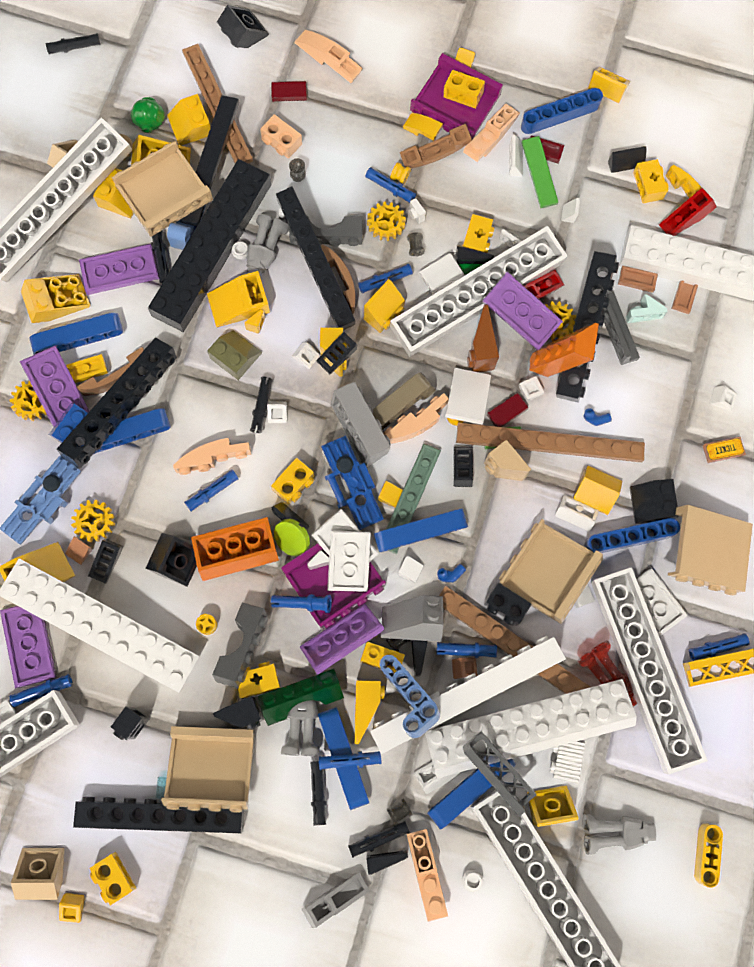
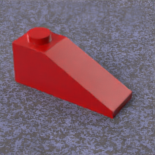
M701 188L663 220L659 226L666 234L675 236L704 219L717 206L713 198Z
M553 270L524 285V287L538 300H541L564 286V283L556 270Z

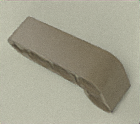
M420 372L414 375L373 409L372 414L375 419L379 420L382 426L381 431L420 399L425 400L436 391L424 374Z

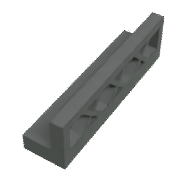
M614 292L609 293L607 296L610 298L607 309L604 308L602 315H605L604 324L621 365L639 360L640 356Z
M482 731L479 732L463 746L464 754L520 817L526 812L524 805L534 798L536 793ZM480 739H483L487 744L486 752L477 751L473 745ZM489 756L498 757L500 759V767H491L488 764ZM502 772H511L514 775L513 783L504 782L502 780ZM516 787L525 788L529 793L519 800L515 795Z

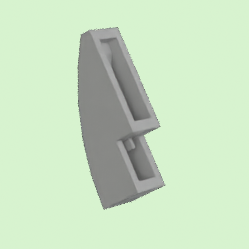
M360 872L306 905L302 908V911L311 927L317 928L370 890Z

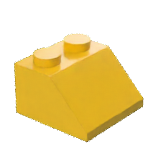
M198 94L181 99L167 114L178 145L182 146L208 137L211 127Z
M115 168L97 187L93 197L98 207L131 219L134 212L118 191L112 179L118 172L122 171Z
M388 279L364 305V320L379 333L384 329L387 330L390 327L391 320L401 315L405 310V300L391 280Z

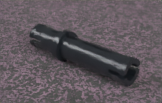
M98 33L71 39L61 38L59 41L45 43L49 55L58 52L68 53L69 50L101 45Z
M162 231L152 236V251L155 252L159 283L162 284L169 273L165 252L167 247L163 240Z
M261 377L256 406L252 411L253 420L250 431L253 433L256 425V433H262L264 418L267 417L266 408L273 379L268 378L267 384H265L267 377Z
M312 761L310 764L313 826L326 825L325 805H327V801H325L323 769L320 770L319 761Z
M403 821L374 835H366L364 839L348 845L352 858L369 850L373 852L374 848L410 832L406 822ZM394 831H397V833H394V834H392V835H390V836H388V837H385V838H383V839H380L381 837H383V836H385V835H388V834H390V833H392V832H394ZM377 839L376 842L371 843V844H369V845H367V846H365V847L360 848V846L365 845V844H367V843H369V842L374 841V840Z

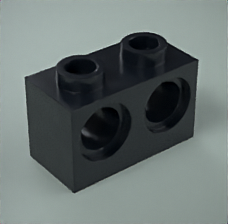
M499 582L484 603L487 606V611L494 615L498 613L504 617L503 621L511 626L514 624L518 626L532 605ZM494 596H500L503 599V604L496 605L494 603ZM515 606L519 609V616L511 614V607Z
M125 706L110 727L115 730L113 734L121 740L136 739L150 719L136 708Z

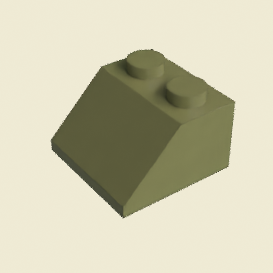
M234 330L220 336L207 350L209 358L238 381L262 354L259 349Z

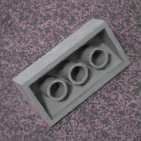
M352 382L334 390L330 405L361 462L365 463L368 468L388 454L391 443L386 435L384 436L381 431L382 426L379 420L374 418L371 405L365 402L362 389L357 387L355 382Z

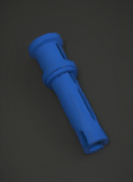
M310 594L307 597L272 595L271 603H274L271 604L273 608L307 609L309 612L320 610L326 613H330L332 608L331 595H326L325 597L315 596L314 594Z

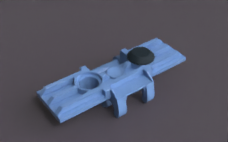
M59 456L41 478L36 475V480L21 498L15 500L14 503L18 506L1 525L0 530L21 545L42 519L51 525L55 521L52 519V515L59 506L65 508L68 505L61 496L81 471ZM43 484V488L39 491V493L34 497V499L29 503L28 506H25L28 500ZM25 512L33 513L32 518L29 520H24L23 514Z

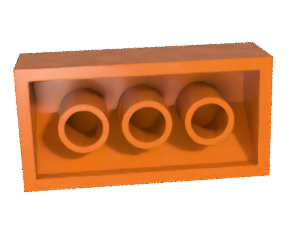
M593 323L553 340L539 350H536L530 357L529 370L549 377L592 361L599 324Z
M268 517L191 537L197 568L202 581L279 561Z

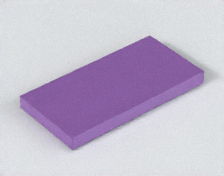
M151 244L79 259L87 295L159 279Z
M508 272L503 275L482 300L484 304L488 305L493 312L536 350L543 346L563 322Z
M56 346L20 361L53 427L71 403L76 404L89 413V409Z
M363 604L301 645L300 649L318 675L385 629L369 607Z
M19 606L0 610L15 688L57 678L45 620Z

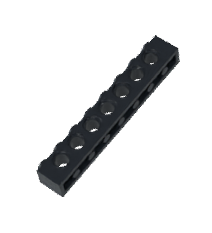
M293 186L276 193L277 202L336 327L345 330L354 326L356 320Z
M594 251L573 332L582 329L586 324L598 323L599 326L603 327L605 315L602 314L604 308H608L610 298L607 297L608 292L613 290L615 281L612 280L613 273H617L619 267L617 255ZM605 271L608 274L605 277H599L598 273ZM601 289L603 292L600 295H595L593 291ZM595 306L598 308V311L590 313L588 309ZM597 332L596 344L598 345L600 333ZM594 358L580 367L576 366L561 373L556 391L557 398L578 403L580 398H584L586 387H583L585 380L589 379L591 369H588L589 363L594 361ZM572 377H577L579 382L572 385L569 383V380Z
M156 337L58 446L57 451L64 460L79 469L88 463L90 457L96 450L101 448L108 436L112 435L116 427L127 418L128 413L139 404L141 398L151 390L152 386L163 376L168 367L174 364L177 356L173 347Z
M82 797V800L75 802L73 828L241 834L243 832L244 809H242V812H231L230 809L221 808V811L227 814V821L222 823L217 819L218 812L210 811L209 808H200L207 815L206 820L200 822L196 817L198 811L188 810V807H179L186 814L185 820L179 821L176 818L178 810L167 809L163 803H157V799H145L144 803L136 802V798H124V802H116V798L103 797V801H95V797ZM95 807H100L102 810L100 818L94 816ZM117 807L123 811L121 819L116 818L114 815ZM137 808H141L144 812V817L141 820L135 817ZM157 809L164 811L165 817L163 820L156 818L155 813Z

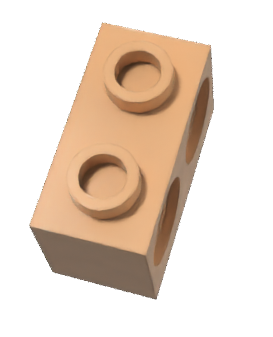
M275 114L260 129L262 141L266 145L274 147L278 154L284 155L288 159L302 145V135Z

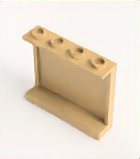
M176 141L166 144L162 149L150 153L145 159L133 163L131 167L118 172L112 177L116 188L150 237L167 228L170 223L177 222L213 200L210 189L207 185L204 186L179 150Z
M691 505L676 507L675 515L682 517L676 570L675 572H668V576L675 577V580L679 582L690 581L694 586H708V589L712 591L723 590L724 594L737 595L739 592H745L753 524Z
M541 519L539 524L535 523L531 530V536L523 541L520 547L521 551L518 555L515 554L510 561L511 566L507 571H503L499 580L500 584L530 602L532 607L562 624L603 561V554L597 550L595 553L545 525V521Z
M171 726L170 735L172 741L164 798L161 799L163 805L171 810H178L179 807H188V810L198 811L200 808H209L210 811L215 812L221 811V808L230 809L231 812H242V809L248 810L254 746L253 730Z

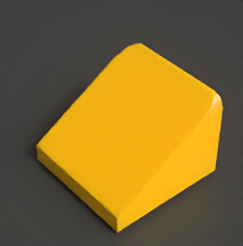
M459 48L455 60L471 68L475 52Z
M259 310L244 323L246 330L260 333L265 320L264 311Z
M385 481L378 501L396 508L403 490Z
M63 894L59 903V921L81 922L84 895Z

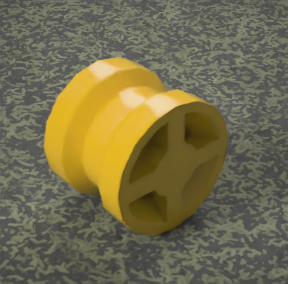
M397 162L392 170L390 179L399 180L404 185L410 175L411 168L408 166L403 167L401 163Z
M202 614L196 620V628L202 634L210 635L216 631L217 621L212 615Z

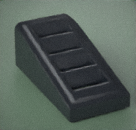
M457 246L455 253L457 264H485L494 258L492 254Z
M343 332L316 362L330 375L357 350V344ZM343 342L349 347L348 349L342 344ZM338 347L344 352L343 354L337 350ZM331 353L338 358L337 361L330 355ZM326 358L333 363L332 366L325 361Z
M454 447V487L473 486V447ZM458 455H469V457H458ZM458 462H464L469 464H458ZM458 470H469V472H458Z
M107 539L102 540L88 577L106 584L124 546ZM109 547L111 549H114L115 551L113 553L106 550V548ZM103 555H107L112 558L111 560H108L106 558H103ZM102 562L109 566L108 568H106L104 566L99 565V563ZM96 569L106 572L105 576L95 572Z
M411 640L415 677L421 676L428 641Z
M401 850L367 855L368 875H372L408 858V852Z

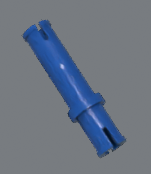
M372 167L367 170L365 178L392 192L393 196H399L409 203L415 199L416 193L403 187L402 183L391 180Z
M406 264L381 275H373L372 278L358 283L360 292L363 294L375 288L380 289L388 279L393 282L412 275V268L409 264ZM400 273V274H398V275H396V276H393V277L388 278L389 276H392V275H394V274ZM383 279V281H380V282H377V283H375V284L370 285L371 283H374V282H376V281H379V280Z
M231 469L203 490H198L196 495L184 503L192 512L203 503H208L210 498L239 479Z
M743 633L713 643L706 642L703 646L689 649V655L693 661L705 657L711 658L715 657L718 653L748 646L750 641L747 634Z
M437 642V655L474 656V658L497 657V645H482L479 642H475V644Z
M67 674L54 680L49 679L46 680V683L9 696L12 707H17L43 697L53 690L60 691L72 687L71 676Z
M358 751L357 754L319 756L320 770L353 766L363 768L364 765L382 764L380 751L368 753Z

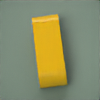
M704 823L698 829L694 877L699 884L713 888L719 883L723 832L717 825ZM710 828L714 831L711 839L707 837V831ZM706 853H711V857H706ZM706 871H709L710 879L705 882L703 875Z

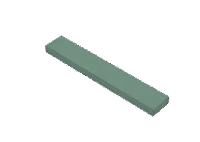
M425 443L423 444L387 529L411 522L441 450ZM400 547L388 551L397 554Z

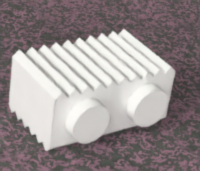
M576 741L554 747L557 757L556 761L552 760L550 773H554L553 778L574 783L579 782L585 746L584 741Z

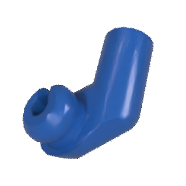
M591 408L586 409L583 415L585 421L594 426L612 421L609 413L598 416Z
M461 564L453 571L441 568L437 571V576L442 582L453 583L466 569Z

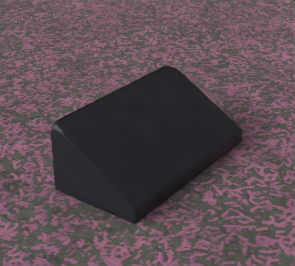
M646 146L612 152L608 160L611 173L635 169L637 163L646 162Z
M283 502L271 507L273 514L281 521L284 519L296 520L300 523L298 525L301 528L309 529L310 526Z

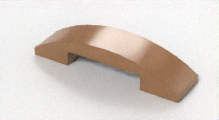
M466 124L450 130L449 135L417 148L415 145L401 151L400 155L404 166L410 168L424 166L441 160L466 146L472 141Z
M320 245L330 267L335 266L347 290L343 292V295L352 314H354L355 288L349 270L334 251L325 245Z
M143 347L126 356L129 363L99 382L92 377L77 386L78 390L83 396L107 392L144 351Z

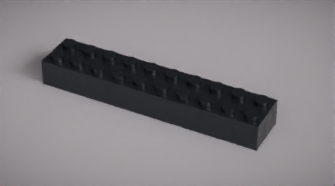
M240 159L237 160L148 306V310L153 318L184 333L230 256L233 245L239 241L272 184L269 173Z

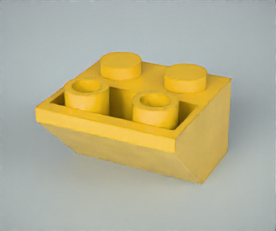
M320 327L321 355L343 333V328ZM339 347L337 348L341 354L344 353ZM333 353L330 354L336 361L338 360ZM325 359L330 366L333 365L329 359ZM347 359L334 371L339 377H343V370H347Z

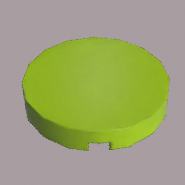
M284 519L275 526V541L286 554L299 556L310 545L307 530L304 527L301 528L298 525L300 523L296 520Z

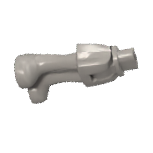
M258 215L256 223L259 225L254 244H249L246 265L248 270L246 274L258 271L261 277V274L268 269L276 257L274 248L280 234H287L289 232V225L278 218H274L273 221L268 215ZM272 226L267 244L264 247L262 245L268 229Z
M305 701L293 707L288 714V718H290V735L288 743L281 748L282 755L299 756L300 720L304 721L301 755L319 756V748L314 745L313 741L314 719L318 718L316 701Z
M591 814L583 815V829L587 834L619 832V836H585L584 849L587 855H593L600 848L623 846L625 850H631L648 844V841H656L655 824H647L645 821L627 816H622L620 821L605 822L598 821Z

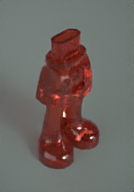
M608 640L595 646L590 652H587L577 660L582 667H587L595 675L600 684L623 679L632 706L637 705L627 674L621 673L609 657L608 652L611 649V644ZM595 656L603 664V666L606 668V670L612 678L608 679V677L605 675V673L598 665Z

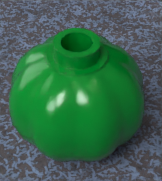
M150 97L138 100L131 109L133 123L141 128V131L144 133H151L152 130L158 129L165 118L162 106Z

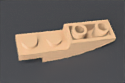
M304 30L295 40V44L321 65L325 62L350 83L362 71V67L349 58L350 53L325 36Z
M505 104L486 122L485 128L464 148L463 152L476 162L483 156L486 157L507 133L520 113L508 104Z
M444 393L440 397L438 395L430 401L431 405L426 409L422 408L417 412V417L411 412L407 416L405 414L397 420V425L393 428L390 426L384 431V436L386 435L390 443L393 444L424 433L439 422L440 415L438 412L448 404L449 398Z
M229 438L216 440L190 451L180 458L173 467L176 473L180 475H187L195 470L206 472L210 468H215L214 460L223 462L227 461L228 458L236 457V459H243L247 455H251L249 442L231 445Z
M427 829L407 834V839L427 921L430 922L448 917Z

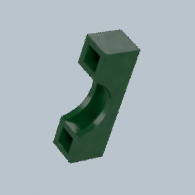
M334 669L258 696L260 708L268 726L286 720L290 710L299 703L315 700L327 705L344 699Z

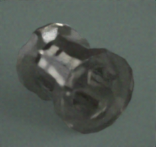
M299 158L291 160L289 163L290 177L295 182L304 180L306 177L304 161Z
M416 232L407 236V241L410 245V256H421L424 254L422 233Z
M387 638L385 641L394 651L399 652V649L407 641L410 642L411 640Z
M404 798L398 805L391 809H386L395 826L398 824V821L409 815L411 817L413 815Z

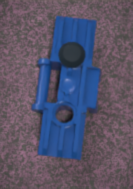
M346 435L322 445L321 448L333 472L325 476V479L329 481L339 503L337 505L338 508L348 505L359 530L384 520L371 491L376 486L367 470L366 464H359ZM340 475L345 480L350 491V499L345 500L335 477ZM356 496H364L366 503L362 506L357 505L355 502Z

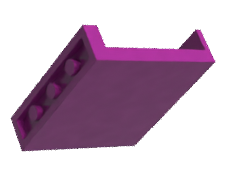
M442 53L432 75L416 99L411 100L410 111L443 123L442 128L446 132L466 124L473 140L499 99L503 84ZM452 70L485 81L484 93L476 109L444 98V85Z
M316 544L281 567L299 597H307L310 594L320 597L331 595L332 608L330 613L320 610L310 612L319 627L327 629L336 623L335 619L339 616L344 618L350 614L352 607L355 605L362 606L368 601L367 597L373 593L376 596L385 590L383 586L386 585V581L381 578L372 563L369 562L367 592L329 591V565L312 570L308 568V563L319 551H322L329 557L323 548Z

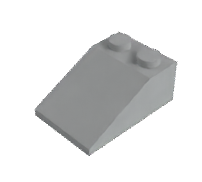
M422 595L382 607V625L385 630L381 632V638L441 642L443 631V597Z

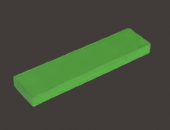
M540 137L522 140L521 144L540 209L557 205L558 199Z

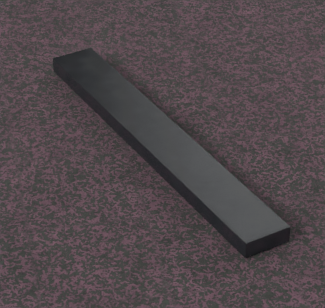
M221 95L195 172L204 186L207 185L210 190L239 105V99ZM205 205L180 219V222L198 226Z

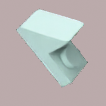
M644 294L640 301L641 307L632 308L626 316V321L628 324L662 319L668 311L665 306Z

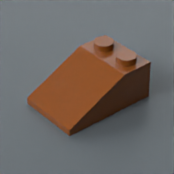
M488 305L483 307L472 348L469 350V357H467L468 367L472 368L474 372L494 370L499 359Z

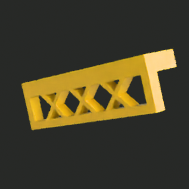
M754 649L683 663L688 686L692 687L754 674V669L746 665L749 659L754 657ZM732 661L741 665L737 673L727 669ZM713 665L722 669L719 677H714L708 673ZM697 669L704 673L700 681L693 682L690 670Z

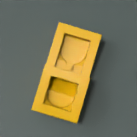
M411 113L403 128L416 136L422 134L434 141L442 129L443 123L421 114Z
M672 165L668 170L666 177L675 189L682 187L689 198L701 189L698 182L683 169Z

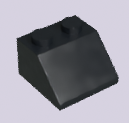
M227 5L217 20L221 31L228 36L231 44L236 48H249L269 35L250 9Z
M673 479L653 480L630 486L635 524L650 523L668 518L676 519L679 517L675 515L678 505Z
M161 533L145 569L188 587L197 567L193 545L175 536Z
M252 696L213 713L214 717L241 728H247L248 730L261 726L260 722L264 720L257 701Z

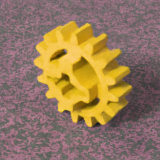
M384 201L383 206L377 203L376 209L372 207L371 213L367 214L369 232H373V237L379 235L380 240L383 237H386L387 241H389L390 237L396 239V234L401 235L402 230L405 229L406 217H404V211H399V205L393 207V202L387 205Z
M551 301L550 306L544 304L563 321L551 335V340L553 341L556 337L561 338L572 333L576 315H571L573 309L568 310V304L561 306V301L557 305L553 301Z
M22 381V387L15 386L17 392H11L14 397L9 399L14 404L11 406V409L16 411L15 414L18 417L22 416L24 420H27L29 417L31 421H34L36 416L42 419L41 414H47L35 391H32L34 389L30 381L28 384Z
M87 500L86 506L82 503L79 504L81 509H75L74 511L77 515L71 516V519L75 521L71 526L77 528L74 533L80 535L82 540H85L87 537L88 542H92L93 538L100 542L101 536L106 539L105 533H112L113 531L110 529V526H115V523L111 521V519L115 518V515L109 514L112 509L110 507L106 508L104 502L99 504L98 500H95L93 504ZM95 509L103 511L104 514H97ZM93 518H96L97 520H94V524L92 525L90 522L93 521ZM82 528H89L91 533L85 532Z

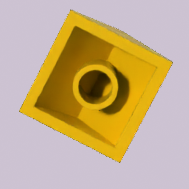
M598 67L593 73L588 89L597 88L602 91L604 97L619 103L631 81L602 67Z
M587 465L573 499L608 515L620 495L623 481Z
M567 785L534 791L536 796L529 801L533 825L540 827L578 820V814Z

